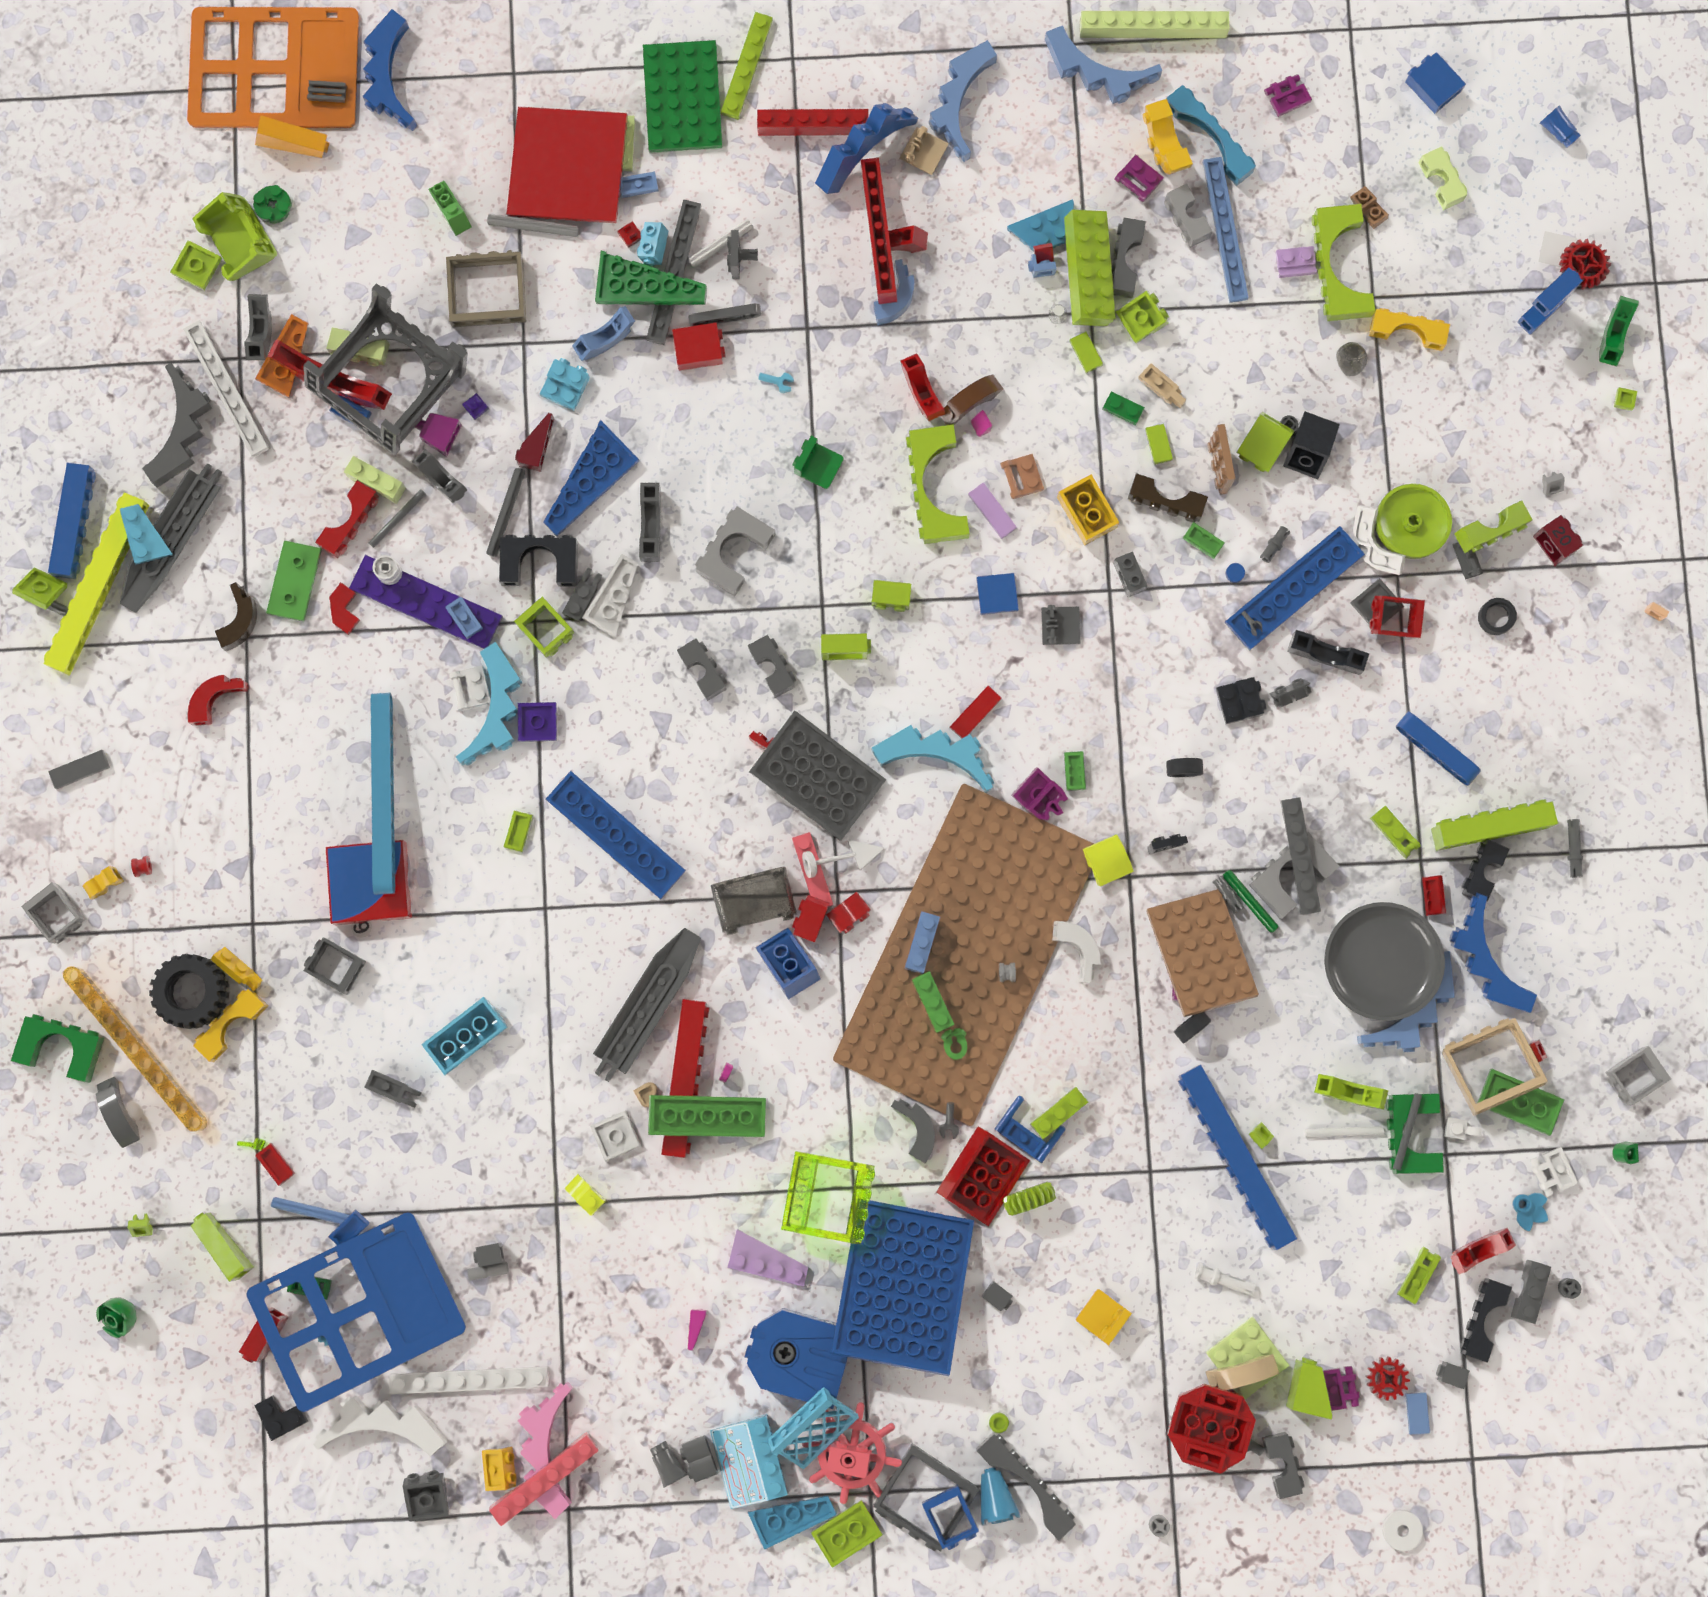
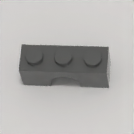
M766 635L749 644L748 649L757 665L763 662L774 664V673L765 679L773 696L776 698L795 688L794 682L796 679L792 671H787L785 667L787 662L784 656H779L777 653L778 645L774 638L770 639Z
M696 638L677 649V652L687 669L695 665L703 666L706 669L705 676L696 683L708 701L727 690L725 686L727 681L722 673H717L715 668L718 666L712 657L708 658L705 652L708 650L703 641L699 643Z
M1526 1260L1521 1277L1524 1280L1523 1289L1520 1296L1515 1299L1511 1317L1536 1324L1551 1266Z
M1286 1432L1262 1437L1267 1458H1282L1285 1463L1284 1471L1280 1475L1272 1477L1276 1496L1279 1499L1303 1494L1302 1488L1305 1486L1302 1476L1298 1475L1297 1468L1300 1467L1298 1458L1292 1452V1448H1295L1292 1436H1288Z

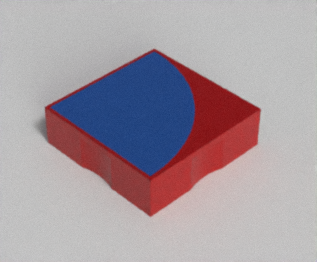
M395 840V893L374 895L372 884V843L325 847L330 924L337 926L364 923L371 920L412 919L410 890L407 882V842Z

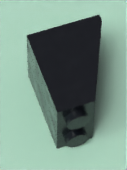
M1304 411L1283 467L1318 480L1330 457L1340 424Z

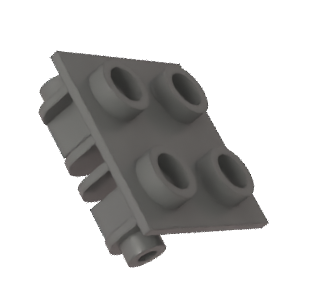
M1048 605V607H1041L1042 645L1081 644L1079 606L1055 607V605Z

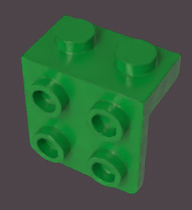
M811 435L809 440L805 439L801 447L803 451L800 456H796L792 464L794 466V474L824 489H828L844 458L842 455L818 444V438Z

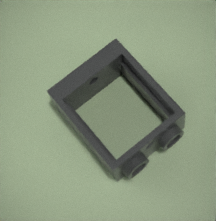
M323 937L322 940L319 939L314 946L315 951L312 956L306 959L303 971L347 995L364 967L366 960ZM328 945L354 960L340 984L314 971Z

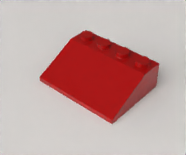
M978 1126L936 1193L989 1227L1003 1205V1199L1010 1194L1030 1160Z

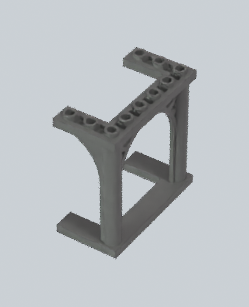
M376 283L372 287L371 304L365 315L320 368L309 360L304 364V384L308 390L396 456L404 439L458 377L462 379L466 374L468 352L461 344H456L453 341L448 346V350L445 347L438 346L432 337L421 333L415 324H409L402 314L391 310V292L385 286H380ZM384 323H388L392 328L391 333L388 335L382 332L381 327ZM375 328H377V332H378V334H379L378 336L372 335L373 333L376 332V331L374 330ZM396 330L398 331L399 334H402V336H400V337L397 336V335L395 334ZM393 340L407 345L417 353L424 365L426 379L420 395L393 425L385 419L380 429L329 390L327 386L361 348L375 341ZM427 353L432 358L427 359L424 355ZM433 362H439L442 364V368L431 370L429 365ZM431 375L435 376L433 381L430 379Z

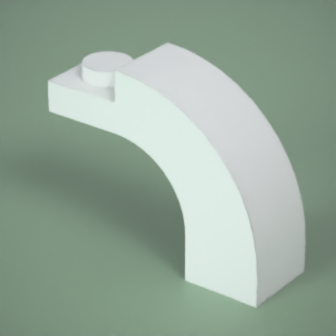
M1054 921L1052 941L1067 942L1077 949L1081 960L1079 982L1091 983V979L1093 980L1095 974L1092 965H1100V953L1095 940L1079 925L1070 922Z

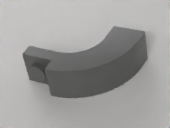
M249 294L247 296L249 334L244 341L246 360H265L269 354L272 334L271 311H269L268 295Z
M425 449L412 461L418 470L450 502L454 503L464 496V493L467 491L466 487L456 480L429 451Z
M114 1076L97 1084L98 1093L95 1094L103 1119L115 1140L122 1148L139 1141L138 1126L129 1116L123 1104L118 1080Z
M894 1100L891 1107L909 1117L916 1126V1141L908 1154L926 1164L935 1143V1131L932 1121L926 1111L917 1103L910 1109L908 1108L910 1104L904 1100Z

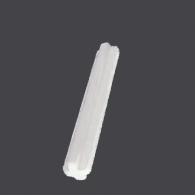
M747 219L732 230H739V237L752 230L753 225ZM731 230L688 259L693 268L697 267L727 246V237H731Z

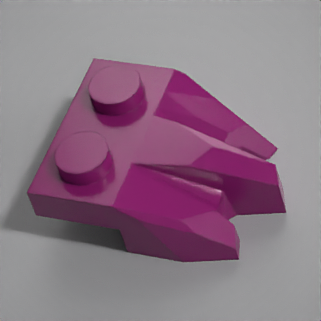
M1038 767L1029 774L1011 795L1028 812L1043 820H1049L1050 811L1058 816L1063 814L1064 812L1059 806V801L1065 802L1068 800L1063 789Z

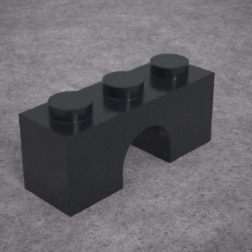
M1489 839L1483 843L1481 842L1476 851L1478 853L1477 859L1473 860L1469 867L1471 871L1469 878L1466 877L1463 881L1462 888L1464 890L1462 894L1470 898L1476 896V893L1487 896L1488 901L1495 884L1485 878L1484 869L1487 865L1496 868L1502 867L1510 849Z

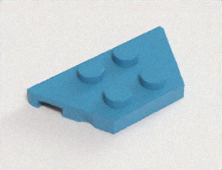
M1073 199L1010 224L1007 226V230L1016 235L1024 245H1028L1033 252V246L1052 243L1053 248L1066 243L1064 217L1074 208Z

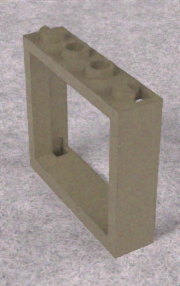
M508 250L506 253L491 251L488 254L474 252L469 255L462 256L461 254H456V256L446 257L449 322L452 327L527 322L524 268L521 252H512V250ZM517 264L519 309L457 314L455 268Z

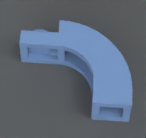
M902 259L895 260V271L899 284L896 291L897 302L878 304V301L874 302L873 308L877 325L890 323L898 319L906 312L913 299L914 275L909 276L907 264L903 265Z
M626 306L620 307L605 325L593 332L580 335L572 347L581 361L594 358L622 341L631 332L630 327L634 324L635 320Z

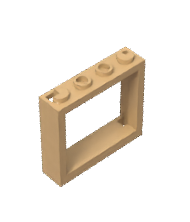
M1509 1018L1503 1019L1498 1022L1499 1025L1493 1028L1491 1025L1484 1027L1480 1030L1481 1033L1473 1035V1033L1468 1034L1462 1038L1463 1041L1458 1043L1452 1041L1450 1044L1445 1045L1442 1051V1055L1473 1116L1540 1088L1548 1082L1515 1018L1511 1020ZM1510 1030L1535 1078L1476 1104L1451 1055Z

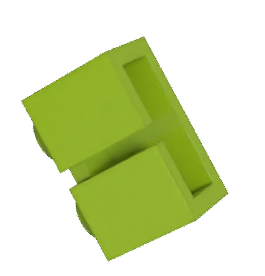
M874 580L871 606H875V609L886 610L888 607L894 608V611L897 612L909 610L912 584Z

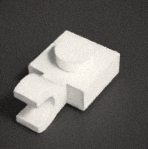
M1447 1117L1444 1137L1465 1140L1466 1135L1480 1136L1481 1128L1468 1127V1120Z

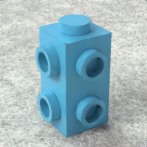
M645 222L644 228L641 231V242L637 249V256L643 264L651 267L662 265L669 231L662 222Z

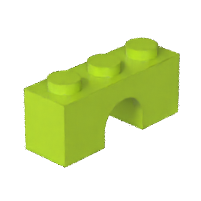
M1074 1087L1029 1125L1041 1139H1044L1085 1106L1088 1101L1078 1088Z

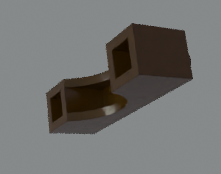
M1136 473L1127 499L1136 505H1148L1150 509L1155 511H1167V514L1177 517L1179 515L1185 517V520L1189 522H1199L1202 518L1208 496L1189 491L1186 496L1180 499H1167L1159 494L1153 478Z

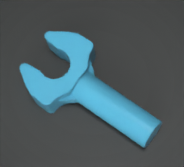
M760 373L758 380L776 384L781 393L791 392V387L783 385L784 381L794 382V378L788 373H783L781 377Z

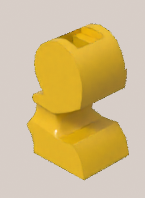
M108 866L101 870L99 875H95L94 878L85 882L82 887L89 898L93 900L106 894L110 885L117 886L123 883L124 880L116 867Z

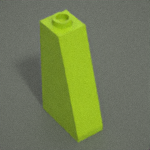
M202 1212L193 1219L194 1223L191 1225V1228L229 1282L239 1280L254 1268L211 1212L205 1214Z

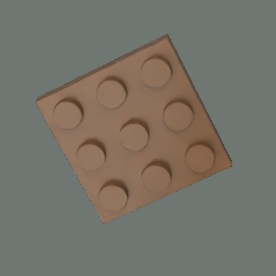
M1220 424L1216 426L1207 446L1208 452L1212 453L1213 457L1211 468L1212 471L1216 472L1217 477L1214 479L1216 490L1219 489V493L1222 495L1227 494L1235 481V474L1225 424Z

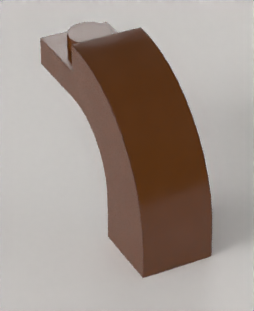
M993 374L985 376L952 397L944 407L945 414L940 417L946 425H955L975 407L992 401L1004 388Z

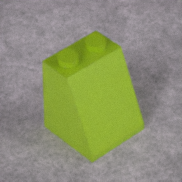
M1302 1357V1360L1296 1359L1286 1407L1294 1411L1332 1420V1411L1323 1368L1317 1365V1361L1305 1357Z

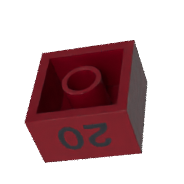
M1562 515L1543 526L1533 535L1554 566H1557L1584 546L1581 537L1574 533L1568 519L1563 518Z

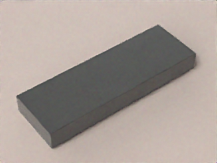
M99 750L52 769L48 773L54 789L57 790L109 769L110 766L104 750Z

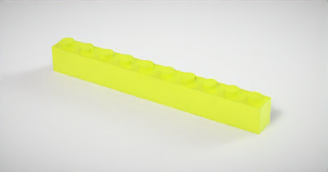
M125 492L118 498L117 508L109 517V525L101 534V542L93 551V559L85 568V576L82 582H79L77 585V593L74 599H71L69 602V610L66 616H63L61 619V627L52 638L53 644L44 655V665L70 676L130 548L120 509L139 504L146 514L150 505L144 500Z

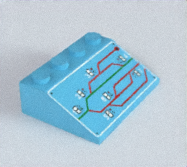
M767 1414L710 1430L731 1509L788 1495L779 1455L776 1456L771 1452L768 1438L773 1433Z

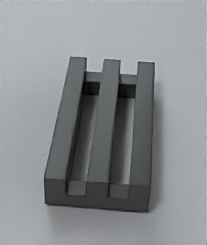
M309 80V93L307 94L309 101L345 103L346 83ZM313 93L342 94V95H341V96H325V95H313Z

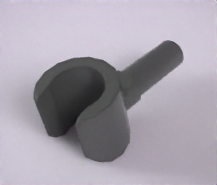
M1246 611L1241 613L1249 622L1252 635L1257 636L1256 629H1260L1263 632L1260 621H1254Z

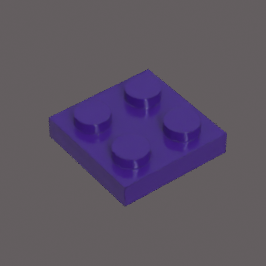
M518 703V741H557V703Z

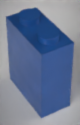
M1437 52L1432 56L1427 55L1421 61L1422 64L1419 67L1414 66L1407 73L1408 77L1405 81L1434 114L1460 94L1466 85Z

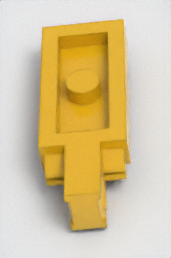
M226 947L213 954L210 959L238 984H246L253 991L259 988L263 981L250 967Z

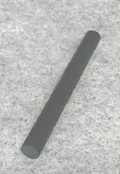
M420 489L368 543L374 548L426 493Z
M1414 1094L1393 1169L1401 1171L1422 1098L1421 1094Z

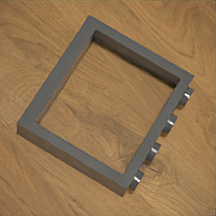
M912 1443L902 1458V1465L895 1469L883 1488L880 1497L874 1502L873 1507L876 1508L875 1512L880 1514L881 1517L885 1518V1516L891 1518V1523L899 1529L904 1527L909 1530L908 1534L914 1539L919 1540L921 1538L926 1542L925 1546L933 1551L937 1549L941 1552L942 1547L939 1540L882 1502L912 1455L968 1491L965 1497L968 1507L980 1489ZM960 1505L943 1532L945 1540L950 1538L965 1514L962 1505Z

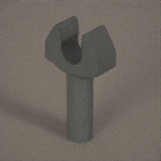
M947 1102L946 1122L939 1126V1132L943 1139H945V1131L947 1129L953 1131V1139L959 1133V1126L953 1123L955 1104L953 1102Z

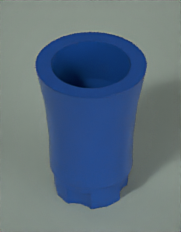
M1560 105L1539 123L1556 137L1560 143L1563 142L1566 148L1581 136Z

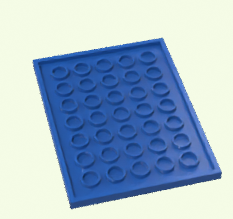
M859 1198L831 1354L949 1377L974 1220Z

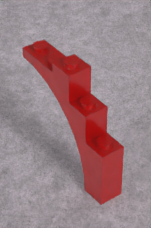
M280 340L274 341L267 356L291 371L294 376L304 381V364L308 360L318 368L323 365ZM342 372L327 386L336 395L345 396L360 406L385 410L392 395L391 392L378 384L363 381Z

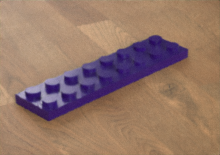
M368 555L364 556L349 589L482 649L490 645L503 618L501 614L463 598L483 628L467 639L446 609L447 605L460 596L402 571L401 579L397 583L392 585L384 584L373 572V563L376 559Z

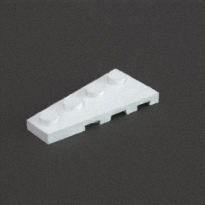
M621 553L582 618L614 638L616 637L635 575L637 562Z

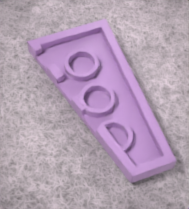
M737 1229L727 1268L804 1287L808 1266Z

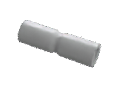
M507 1262L471 1268L467 1272L469 1281L487 1278L488 1276L509 1274Z

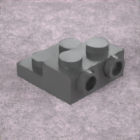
M433 1470L428 1472L427 1475L419 1476L417 1473H412L407 1478H404L402 1487L409 1522L449 1516L444 1473Z

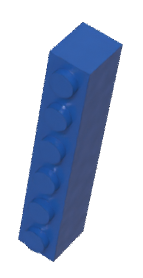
M66 463L48 573L54 577L76 579L77 574L80 572L79 559L83 554L82 541L87 532L85 526L86 519L90 515L88 506L89 501L93 497L92 483L96 480L95 470L89 465Z

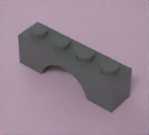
M1123 218L1122 224H1118L1117 235H1120V239L1115 242L1114 252L1117 253V257L1112 260L1111 266L1112 270H1114L1112 280L1113 292L1116 296L1133 298L1137 274L1128 267L1125 255L1133 247L1142 244L1146 221Z
M640 483L641 533L639 538V558L641 562H660V483Z

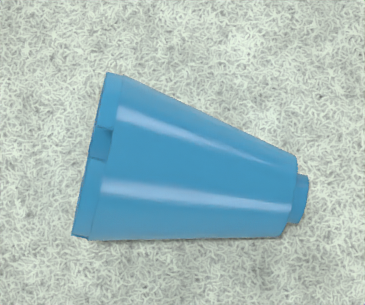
M996 1467L985 1469L984 1474H981V1525H987L986 1521L988 1523L991 1522V1524L1014 1520L1013 1515L1016 1518H1020V1512L1001 1471H996Z

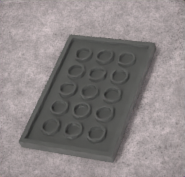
M795 710L749 770L750 774L839 841H842L887 780Z

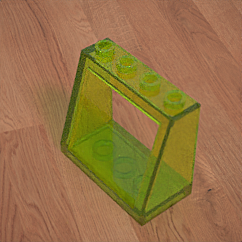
M795 1151L781 1230L852 1244H861L865 1235L864 1225L868 1217V1202L872 1196L871 1186L875 1178V1166ZM818 1164L857 1171L846 1234L807 1227Z

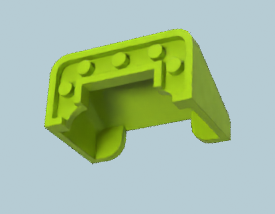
M221 192L192 218L196 230L201 234L210 235L226 263L221 267L223 277L228 281H235L272 261L277 256L273 244L253 209L241 195Z

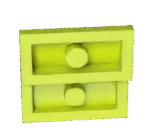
M1116 834L1083 849L1088 867L1092 868L1096 883L1100 887L1134 872L1126 850Z

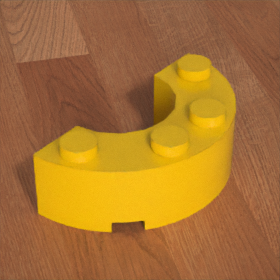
M1167 98L1146 105L1145 113L1142 115L1144 123L1147 124L1150 137L1147 138L1149 148L1154 150L1156 165H1160L1168 175L1191 168L1193 163L1187 148H1182L1175 133L1173 113Z

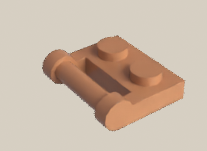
M1033 453L1000 463L1010 486L1011 499H1017L1044 490ZM1016 466L1023 487L1021 490H1018L1011 467Z

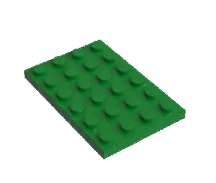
M716 40L643 44L649 153L723 148Z

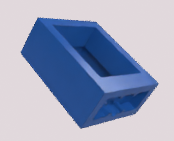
M958 1485L922 1502V1506L942 1549L947 1548L951 1550L959 1545V1541L963 1539L969 1541L977 1537L976 1533L979 1532V1528ZM957 1496L971 1524V1528L945 1540L931 1509Z

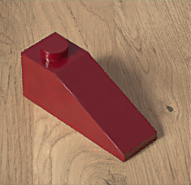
M548 412L521 444L520 450L517 449L515 460L519 467L541 472L554 422L552 413Z

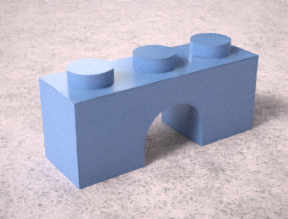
M921 911L905 969L920 974L924 973L940 919L939 916Z

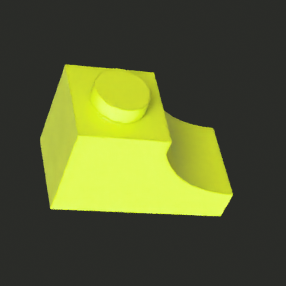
M579 1174L564 1188L590 1216L594 1215L606 1202Z

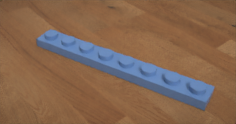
M1222 157L1204 159L1202 163L1229 303L1246 301L1249 297Z

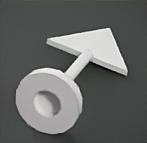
M848 839L852 853L815 860L813 853L806 851L802 854L803 866L807 877L812 878L817 874V865L854 857L861 871L884 848Z

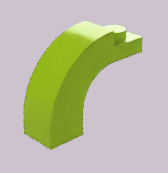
M1318 1074L1314 1093L1356 1105L1384 1110L1389 1090L1349 1082L1334 1076Z

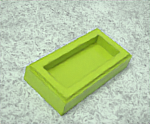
M1087 331L1069 340L1085 373L1103 366V362Z
M1164 423L1146 427L1145 432L1154 465L1172 461L1173 457Z
M513 811L504 848L523 853L533 815Z

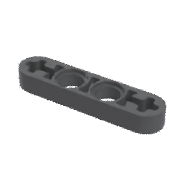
M754 303L693 313L688 316L689 325L691 327L711 323L721 324L761 316L760 304Z

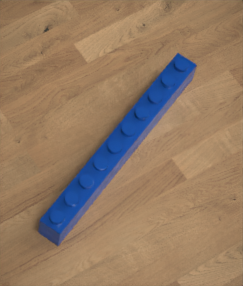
M1198 1065L1179 1075V1086L1182 1091H1187L1189 1095L1187 1100L1193 1109H1197L1199 1113L1197 1118L1202 1126L1205 1125L1209 1132L1206 1134L1210 1142H1215L1218 1148L1216 1150L1217 1155L1221 1161L1225 1160L1228 1166L1226 1167L1230 1178H1235L1237 1182L1235 1187L1238 1193L1246 1198L1247 1202H1245L1248 1211L1250 1213L1253 1212L1257 1218L1254 1220L1260 1231H1264L1266 1235L1264 1240L1268 1247L1278 1250L1297 1240L1202 1065Z

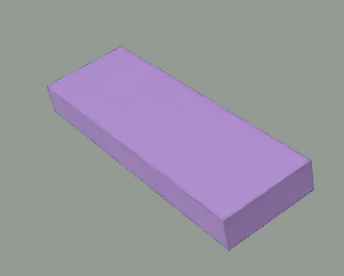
M984 483L968 493V496L1001 539L1017 529V526Z

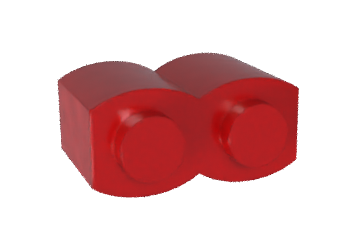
M855 892L827 913L826 916L840 934L843 931L847 934L855 928L853 926L858 920L863 922L870 916L868 912L871 909L859 893Z

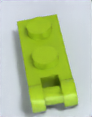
M1386 805L1370 818L1404 858L1407 859L1414 849L1417 850L1421 847V844L1408 832ZM1404 840L1409 843L1406 847L1401 844Z
M1423 1246L1397 1295L1416 1305L1441 1256L1436 1253L1432 1254L1428 1248ZM1424 1259L1430 1261L1428 1266L1423 1264Z

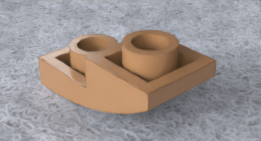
M1366 186L1350 196L1353 204H1361L1363 217L1373 229L1388 219L1389 214L1377 203V198Z

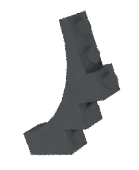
M172 363L166 365L165 368L172 379L176 394L175 422L164 447L153 460L142 468L156 488L195 464L192 459L194 455L188 446L204 436L200 431L203 428L197 418L212 409L209 404L211 399L207 393H202L198 388L194 389L189 381L185 382L182 378L185 374L179 366L175 367Z

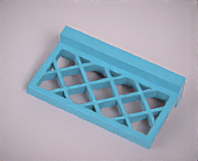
M823 1387L768 1438L771 1452L776 1456L781 1454L800 1468L805 1469L847 1430L859 1416L856 1412L832 1397L829 1390ZM832 1404L836 1406L835 1411L826 1412ZM841 1415L850 1416L847 1420L839 1421V1416ZM836 1416V1422L826 1423V1417ZM822 1418L821 1424L812 1425L816 1419ZM836 1427L833 1433L825 1434V1429ZM822 1429V1435L812 1436V1430ZM808 1431L807 1437L798 1438L802 1432ZM822 1440L819 1446L812 1447L813 1441ZM808 1442V1448L798 1449L799 1443ZM794 1444L793 1450H785L788 1445ZM808 1453V1456L803 1461L798 1459L799 1454Z

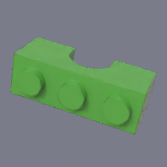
M930 971L912 979V983L926 1009L935 1033L937 1034L954 1026V1022Z

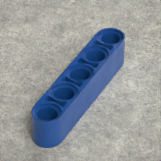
M1407 712L1395 726L1402 735L1464 785L1469 786L1481 772V769L1413 713Z

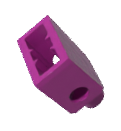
M430 413L427 419H422L415 428L421 431L419 437L424 443L447 457L462 424L458 419Z

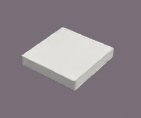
M626 1110L590 1126L605 1162L641 1147Z

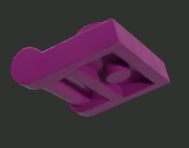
M1136 154L1114 178L1116 182H1121L1136 194L1142 203L1164 179L1161 174ZM1128 174L1146 190L1143 191L1125 176Z

